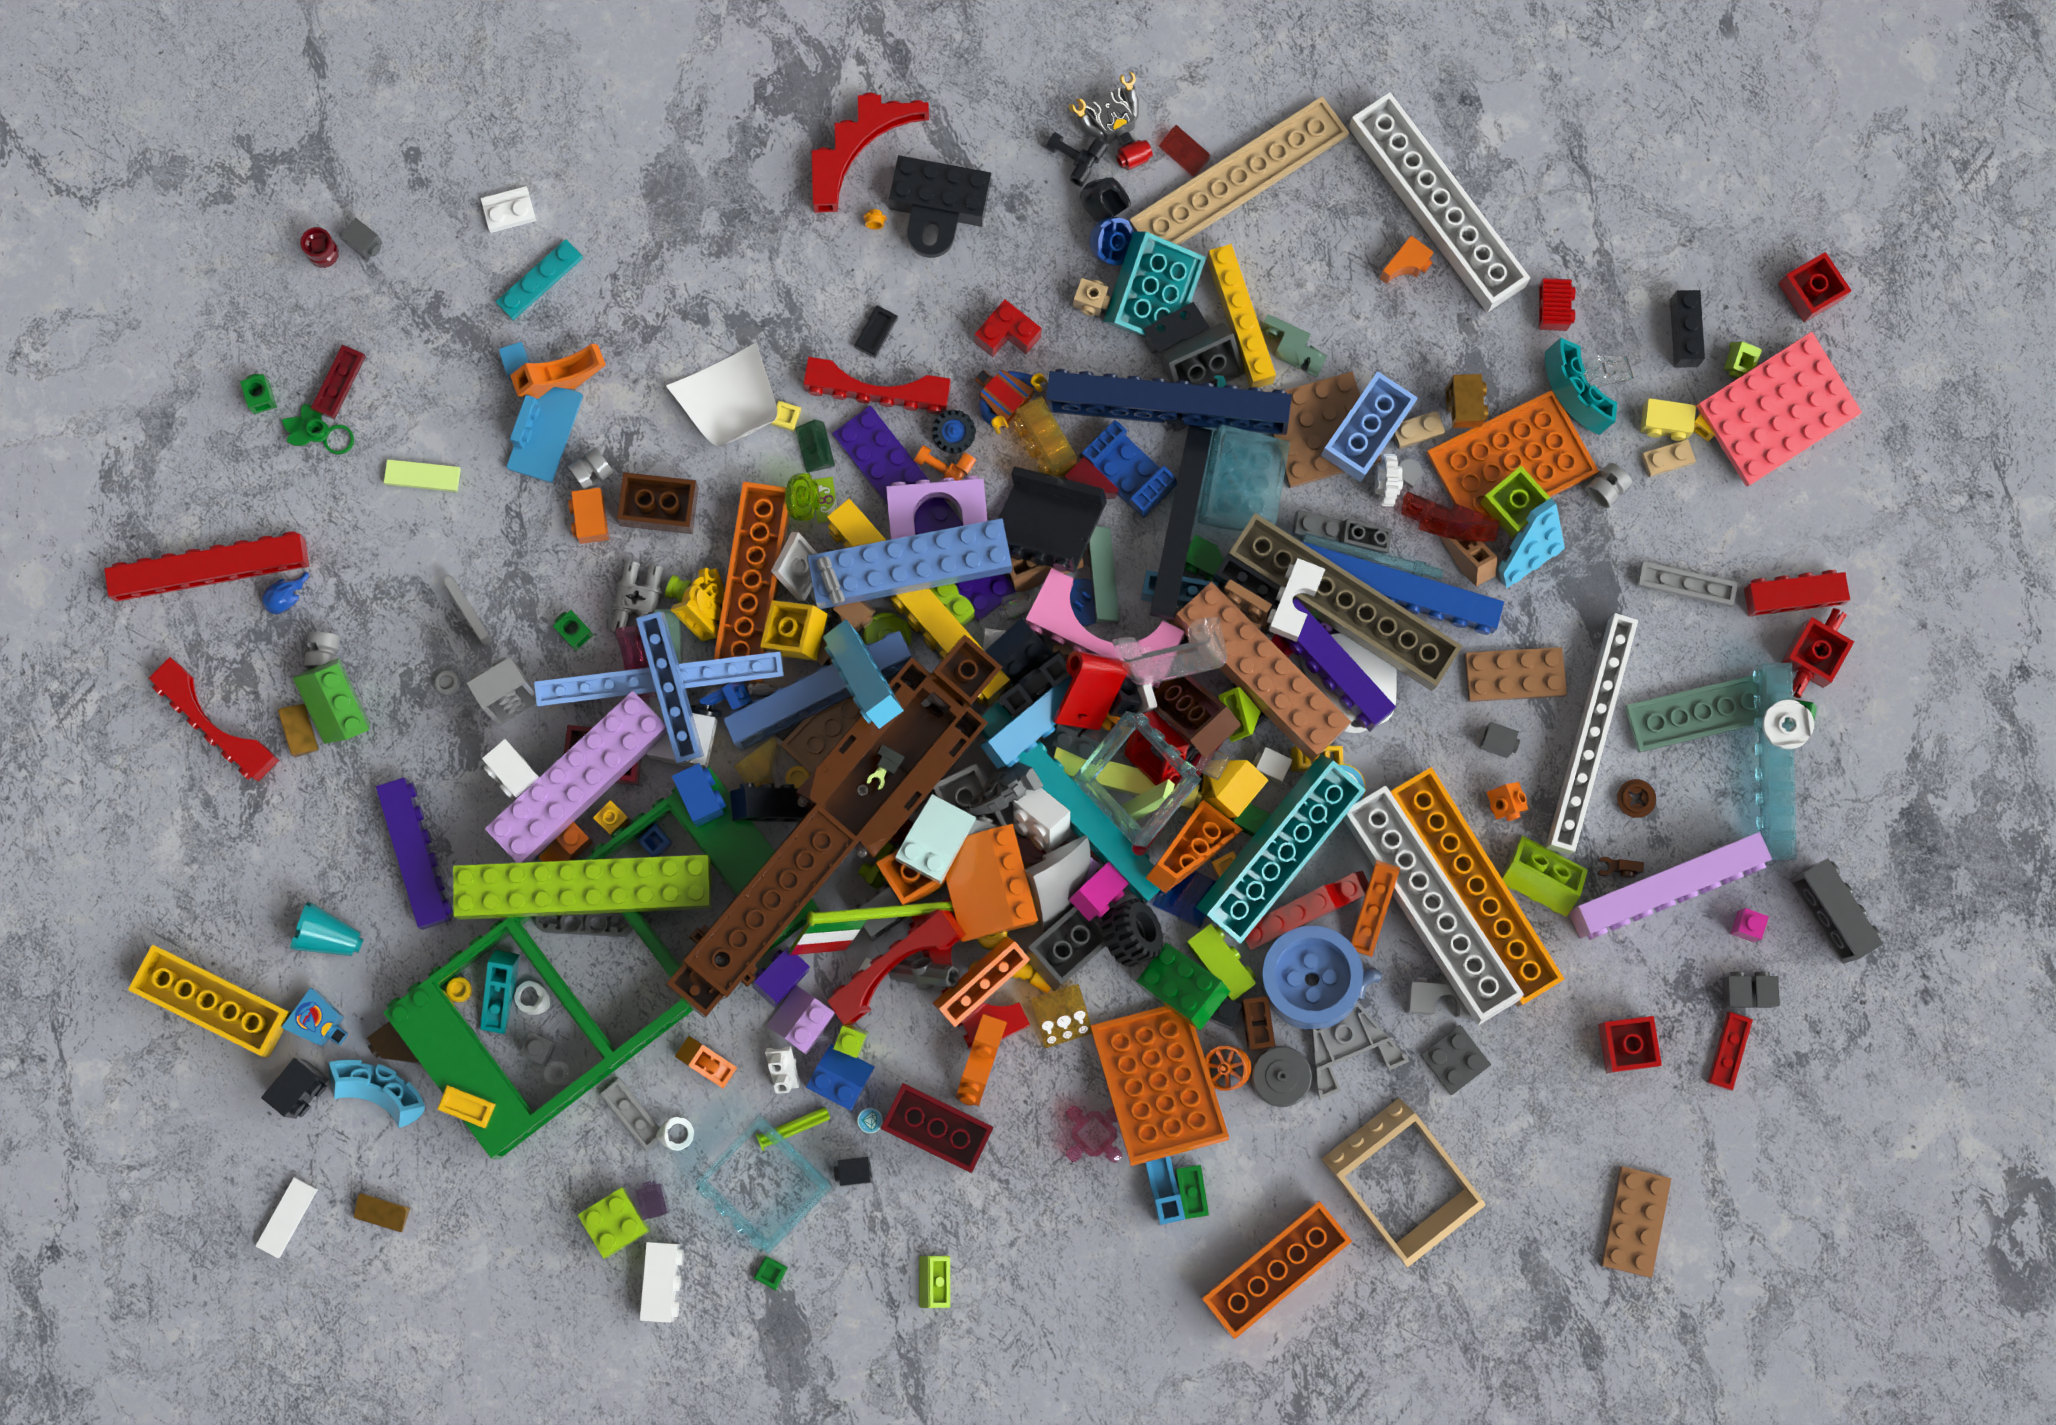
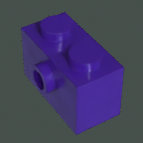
M789 947L784 951L778 950L770 959L772 964L767 969L762 967L755 974L756 978L754 979L753 989L774 1008L802 980L810 969V966L798 955H789Z

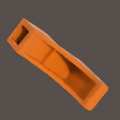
M591 343L577 353L559 360L545 363H525L513 372L510 377L517 396L525 397L529 395L539 399L553 387L576 389L606 366L598 344Z
M983 1014L955 1098L963 1104L979 1107L1007 1022Z

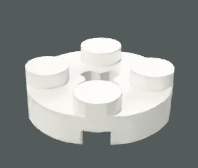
M1782 700L1773 704L1765 711L1762 719V730L1770 745L1784 750H1791L1802 746L1812 735L1814 719L1811 712L1799 704V702L1795 700ZM1785 718H1788L1789 722H1794V727L1790 728V732L1782 728Z

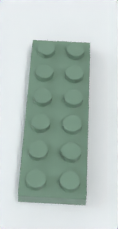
M1764 672L1625 706L1637 752L1641 753L1762 724L1765 711L1775 704L1776 701L1768 674Z

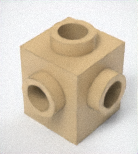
M1081 278L1074 297L1073 307L1080 309L1085 315L1100 316L1102 309L1107 310L1111 296L1108 295L1109 287L1099 280L1090 281Z

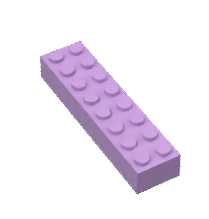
M632 691L495 818L485 830L517 863L531 862L668 734L666 724Z
M1758 832L1577 906L1570 911L1569 915L1579 938L1587 936L1591 940L1608 933V927L1613 931L1630 924V918L1635 922L1654 914L1652 909H1655L1657 913L1676 905V899L1678 903H1682L1698 896V890L1703 894L1722 886L1720 881L1725 885L1744 877L1742 872L1747 876L1766 868L1765 862L1772 860L1761 833Z

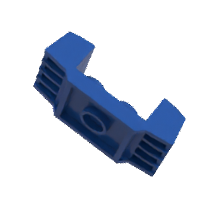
M1116 420L1078 455L1081 459L1085 456L1119 489L1118 496L1143 518L1177 485L1176 477L1165 466L1160 468L1127 437V430Z

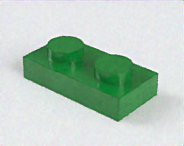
M1201 1165L1176 1169L1185 1219L1209 1216Z

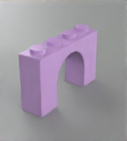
M978 476L964 477V480L954 481V478L940 479V482L930 483V480L916 481V484L906 485L905 482H894L891 486H886L891 540L915 535V513L923 502L931 498H945L956 504L962 514L963 526L987 521L984 478L979 479Z

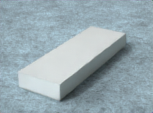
M294 1177L258 1240L256 1247L276 1258H280L318 1189Z

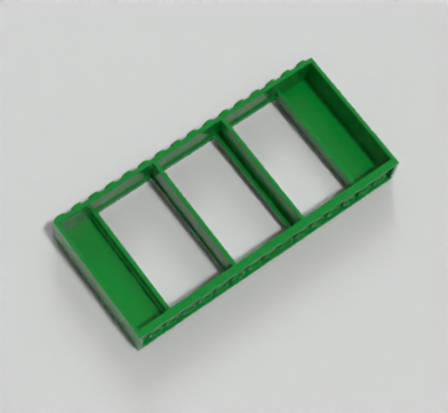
M708 766L716 783L712 785L713 791L718 790L725 802L726 807L722 808L725 815L697 827L693 823L683 799L675 786L671 790L673 794L666 799L662 797L651 805L653 809L646 814L643 812L638 814L631 820L632 825L626 829H618L611 835L612 840L605 845L604 843L597 845L591 851L592 855L585 860L611 859L643 835L654 824L659 823L670 813H673L703 854L709 855L713 867L732 892L737 895L771 856L774 849L752 821L732 820L730 792L710 766ZM812 899L808 901L761 958L807 923V914L810 911H813V913L820 912ZM623 912L622 915L671 978L680 967L677 960L640 912ZM530 916L508 917L504 921L500 919L490 926L489 929L491 931L485 936L479 935L469 942L470 947L465 951L459 950L451 955L448 959L450 962L445 966L434 968L428 973L429 978L424 982L418 981L407 989L409 993L401 999L397 997L387 1004L388 1009L383 1013L442 1093H444L446 1086L449 1085L496 1104L486 1128L465 1120L463 1122L489 1157L500 1160L694 1010L681 999L627 1042L615 1049L522 926L534 917ZM509 935L603 1058L597 1065L535 1112L442 988L444 984Z

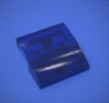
M1194 871L1165 893L1160 890L1152 905L1159 910L1176 916L1181 921L1201 928L1206 916L1196 906L1216 881Z

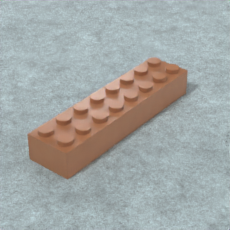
M1212 582L1176 614L1173 623L1183 630L1184 634L1237 687H1240L1251 701L1311 761L1318 757L1350 725L1351 721Z

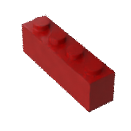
M1835 569L1823 571L1822 575L1813 576L1812 572L1802 573L1798 575V578H1789V575L1775 577L1773 581L1758 578L1751 580V583L1744 588L1749 617L1841 606L1851 600L1846 572L1837 573Z

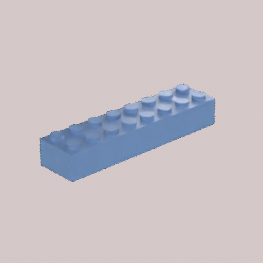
M1002 518L807 556L816 604L819 609L1012 572V563ZM822 557H829L832 564L831 569H834L840 585L839 590H842L845 601L840 604L833 605L829 597L830 593L827 592L821 576L822 571H819L817 560Z

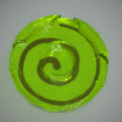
M808 473L792 475L785 490L786 507L790 516L795 521H809L815 516L813 514L814 510L818 509L820 504L818 484L812 480L811 477L813 476Z

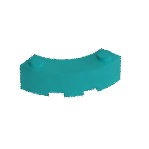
M1560 337L1545 351V368L1549 383L1565 410L1584 428L1600 435L1616 422L1618 402L1607 397L1595 385L1591 386L1584 376L1586 370L1581 358V346Z

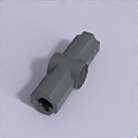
M929 957L917 958L914 961L903 960L888 973L890 979L899 982L915 983L919 990H927L934 986L955 988L960 977V971L957 967L932 963Z

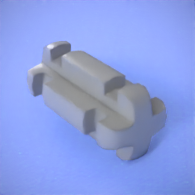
M749 682L748 694L750 696L755 694L756 696L768 697L778 689L776 683L770 685V683L756 682V684Z

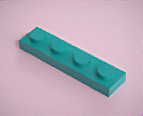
M565 239L495 301L496 304L514 321L583 259L582 254Z

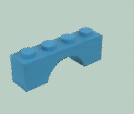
M1168 1156L1145 1162L1158 1225L1185 1220L1171 1157Z

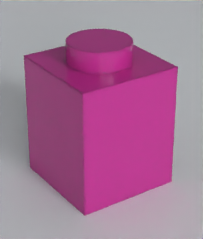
M1747 908L1737 911L1730 934L1753 943L1762 940L1769 916Z

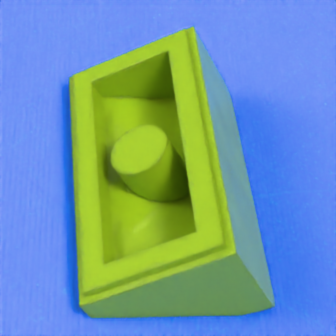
M950 1256L919 1257L920 1308H950Z

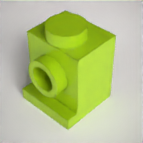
M1743 341L1731 342L1729 344L1730 351L1724 370L1730 372L1729 377L1737 379L1757 366L1762 349Z

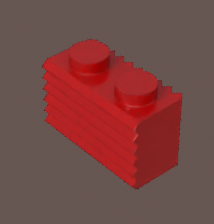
M1543 278L1539 284V330L1567 331L1571 324H1574L1576 313L1575 309L1571 307V301L1575 300L1576 289L1572 287V279Z

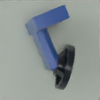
M742 681L730 683L699 699L698 705L690 706L694 714L721 717L722 711L718 710L714 704L727 698L732 710L744 707L753 701Z

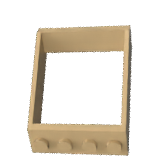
M1400 1098L1391 1103L1321 1159L1394 1255L1407 1268L1486 1206L1483 1199L1417 1114ZM1413 1123L1464 1190L1395 1243L1345 1176Z

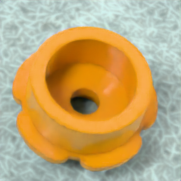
M871 209L863 216L865 226L874 230L882 229L884 221L887 220V217L882 215V211L878 209Z

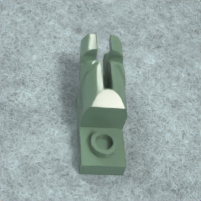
M1267 314L1261 330L1265 331V334L1271 338L1282 339L1275 356L1297 369H1301L1303 365L1307 364L1308 369L1306 373L1318 377L1327 355L1312 345L1310 347L1306 346L1311 334Z

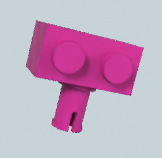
M1108 862L1069 901L1088 921L1096 915L1101 918L1110 909L1107 905L1110 901L1115 904L1125 895L1122 890L1129 883Z

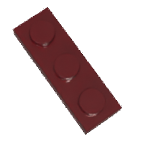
M345 345L341 346L311 406L314 412L335 420L366 358L364 353Z

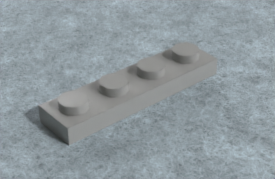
M1644 561L1641 563L1637 587L1727 607L1734 606L1738 582Z

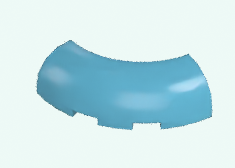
M337 1060L328 1063L329 1079L334 1099L360 1098L371 1101L385 1109L393 1117L398 1128L411 1124L423 1114L425 1104L418 1091L410 1082L406 1083L397 1076V1072L380 1064L377 1066L364 1064L362 1060Z

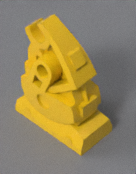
M708 568L699 569V578L694 579L691 586L687 587L681 603L674 604L670 609L701 642L717 638L719 627L716 622L721 617L722 610L720 606L723 605L725 592L718 570L715 568L710 570Z

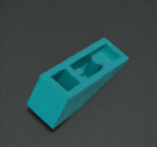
M495 950L487 964L480 1030L501 1034L506 1033L517 981L520 954Z

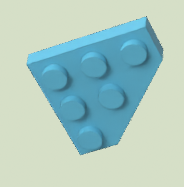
M1551 498L1529 513L1526 519L1529 522L1524 532H1518L1510 546L1512 552L1507 561L1502 560L1498 567L1500 580L1506 588L1519 582L1528 573L1538 569L1547 560L1557 556L1565 549L1557 504Z

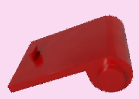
M1073 651L1066 661L1067 672L1073 679L1055 714L1053 722L1100 730L1127 675L1126 663L1118 658Z

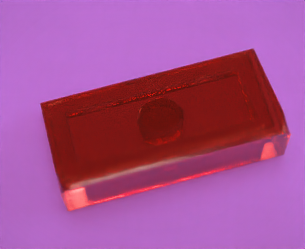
M1177 125L1170 130L1159 145L1166 154L1193 177L1210 159V154Z

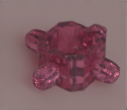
M1072 1105L1066 1111V1115L1071 1122L1074 1121L1077 1124L1071 1130V1139L1076 1145H1072L1067 1150L1065 1156L1073 1163L1082 1157L1081 1154L1083 1152L1088 1157H1099L1104 1152L1106 1154L1105 1157L1110 1162L1116 1163L1122 1157V1153L1117 1146L1113 1147L1111 1145L1117 1139V1129L1112 1125L1113 1122H1117L1114 1108L1111 1107L1107 1110L1105 1117L1099 1111H1090L1084 1117L1082 1115L1083 1111L1077 1106ZM1093 1117L1111 1134L1095 1151L1090 1149L1077 1134Z

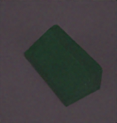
M814 419L795 428L806 473L835 466L823 421Z

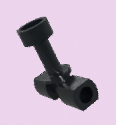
M1054 132L1046 145V149L1053 153L1059 150L1075 160L1074 166L1076 168L1070 176V181L1082 187L1091 174L1093 164L1099 163L1107 151V145L1095 139L1087 151L1082 149L1079 152L1062 142L1064 137Z

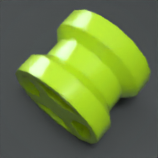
M672 575L665 591V597L668 599L675 598L681 603L687 587L691 586L692 581H683L678 576Z

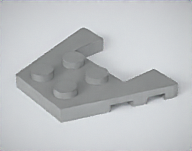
M1358 1001L1351 1013L1338 1024L1325 1029H1312L1319 1100L1341 1091L1332 1071V1065L1372 1048H1378L1388 1071L1410 1062L1408 1057L1399 1050L1392 1039L1383 1032Z

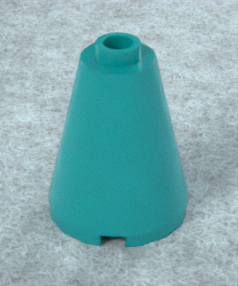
M307 901L289 949L352 956L354 952L359 953L364 939L360 938L361 932Z

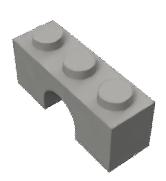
M1415 978V982L1408 983L1406 1013L1433 1015L1435 1014L1437 1000L1440 997H1448L1455 1003L1456 1018L1473 1019L1448 980H1440V984L1430 983L1428 978Z

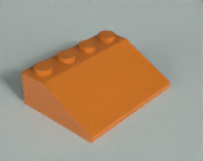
M1013 824L968 835L945 876L955 919L966 934L961 939V943L1034 925L1038 918Z

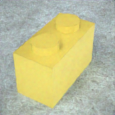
M1649 398L1643 405L1640 432L1647 433V436L1653 438L1668 436L1674 441H1684L1693 434L1696 405Z

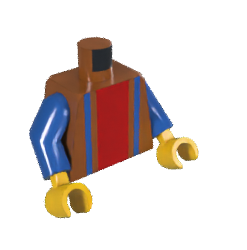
M985 370L981 371L975 381L983 387L979 393L980 401L978 404L983 421L993 427L996 434H1000L999 427L1003 429L1005 427L1008 428V424L1034 397V389L1032 387H1035L1038 392H1042L1043 388L1039 384L1042 382L1048 383V380L1041 373L1031 375L1023 372L1000 370L993 378Z

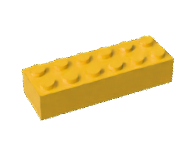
M155 945L150 947L128 988L129 991L266 1058L271 1056L284 1031L282 1026L292 1013Z

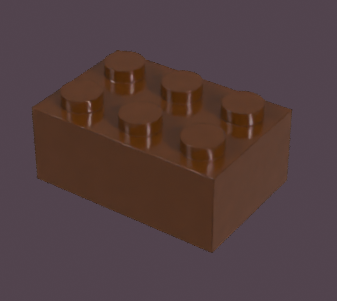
M623 472L617 521L621 527L693 534L699 490L696 480Z

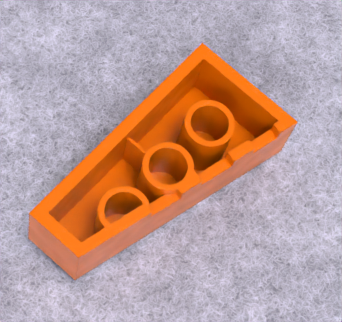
M1202 800L1146 876V879L1163 892H1168L1231 844L1243 829Z

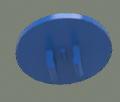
M1084 578L1075 579L1070 592L1072 611L1082 626H1089L1095 623L1091 580Z

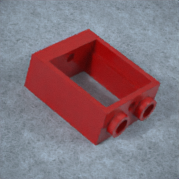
M1153 710L1134 716L1124 755L1155 786L1167 779L1176 784L1182 772L1189 743ZM1153 738L1167 750L1164 763L1150 750Z

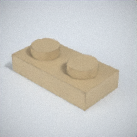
M1434 411L1403 421L1394 433L1398 448L1401 449L1443 436L1445 430L1438 411Z
M1689 440L1644 452L1641 455L1649 477L1686 467L1696 462Z

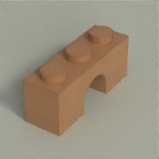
M866 601L835 606L833 608L840 615L842 622L847 619L857 632L862 627L866 628L874 619L872 615L876 612ZM825 629L816 660L821 665H832V658L825 650L827 644L823 636L828 633Z

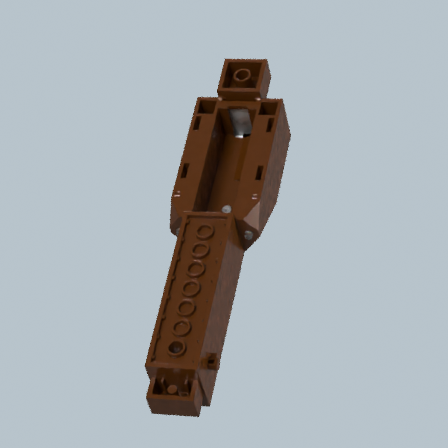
M966 635L958 640L931 673L911 657L888 683L904 711L880 729L873 721L868 723L860 715L795 792L799 798L798 805L801 807L805 806L809 811L710 927L704 924L701 929L696 928L691 933L689 939L694 941L695 945L678 963L680 967L665 983V986L703 1018L708 1016L719 1001L726 999L740 982L748 987L756 978L753 975L757 970L754 965L853 848L856 849L860 858L865 856L874 858L988 724L970 705L1003 667ZM883 744L904 756V759L900 766H898L895 774L890 775L886 773L883 788L877 790L880 784L878 778H872L869 784H866V780L877 769L876 764L880 757L875 754Z

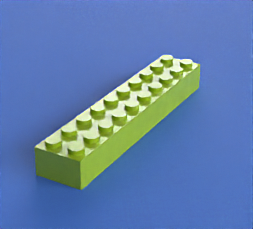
M709 855L453 866L454 917L459 920L712 909L711 858Z

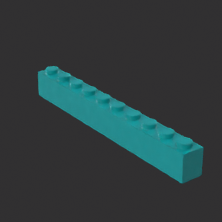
M997 702L982 716L988 724L980 734L987 739L1013 718L1005 705L1001 706ZM1036 741L1038 745L1031 751L1020 753L1018 755L1020 758L1018 762L1032 767L1043 784L1041 788L1070 811L1071 830L1079 838L1084 835L1088 836L1090 849L1105 865L1109 862L1129 883L1126 887L1140 901L1143 900L1145 903L1149 902L1161 889L1146 879V876L1154 867L1149 861L1150 856L1147 852L1142 856H1137L1133 853L1132 837L1125 830L1121 831L1115 825V819L1108 812L1103 813L1097 800L1090 794L1086 795L1080 789L1081 784L1073 776L1069 777L1063 771L1064 766L1056 758L1052 759L1046 753L1047 749L1040 741Z

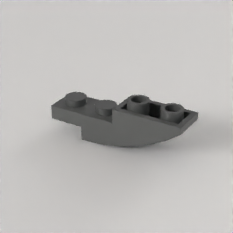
M1298 510L1295 512L1292 535L1310 539L1312 543L1387 554L1389 553L1392 529L1350 519L1343 521Z

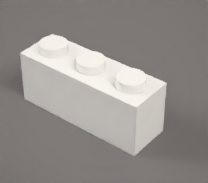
M646 1243L640 1321L671 1323L674 1317H678L679 1302L675 1301L676 1291H680L681 1276L677 1275L678 1265L683 1263L684 1251L680 1250V1244Z

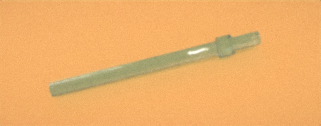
M1305 533L1303 538L1304 543L1409 570L1415 575L1423 576L1424 574L1439 579L1443 576V569L1428 566L1426 562L1419 560L1413 562Z

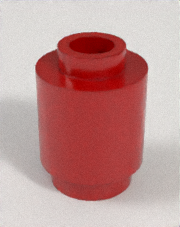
M1137 140L1119 148L1116 160L1121 168H1125L1128 171L1148 162L1149 158L1153 157V152L1147 140Z

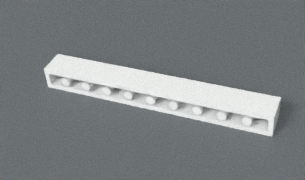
M1614 613L1608 619L1546 849L1566 855H1571L1576 851L1637 628L1638 620L1617 613Z

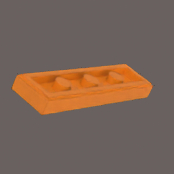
M1376 860L1350 942L1358 953L1370 957L1373 956L1400 867Z

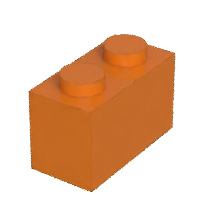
M601 488L571 491L572 499L568 500L570 514H574L575 522L571 523L573 537H577L580 544L609 540L604 494Z

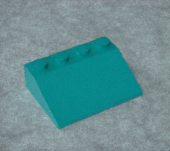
M1134 232L1103 322L1147 338L1143 330L1145 327L1191 303L1206 257L1149 232ZM1187 312L1180 314L1183 320H1185ZM1158 325L1156 330L1159 333H1163L1165 327Z

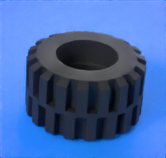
M1132 898L1110 908L1102 916L1101 928L1105 945L1118 963L1121 962L1125 967H1133L1161 953V948L1163 947L1161 925L1151 907L1147 906L1143 900L1140 901L1138 898Z

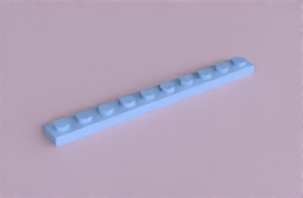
M781 652L679 664L685 688L784 676ZM650 668L534 682L537 706L627 696L632 691L636 694L656 692Z

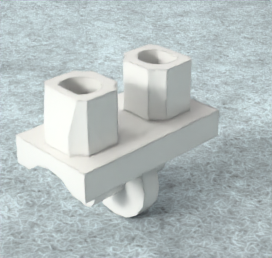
M791 1046L781 1049L766 1048L765 1054L775 1093H789L791 1089L799 1088L800 1080L795 1065L796 1057L792 1053Z

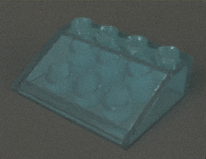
M1221 425L1214 430L1197 523L1221 529L1243 531L1254 513H1257L1276 526L1290 442L1226 425Z

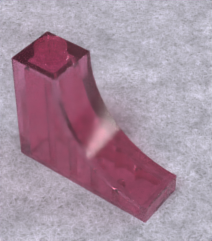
M638 625L615 628L624 669L650 668ZM655 692L637 694L644 703L649 702L650 698L656 697Z

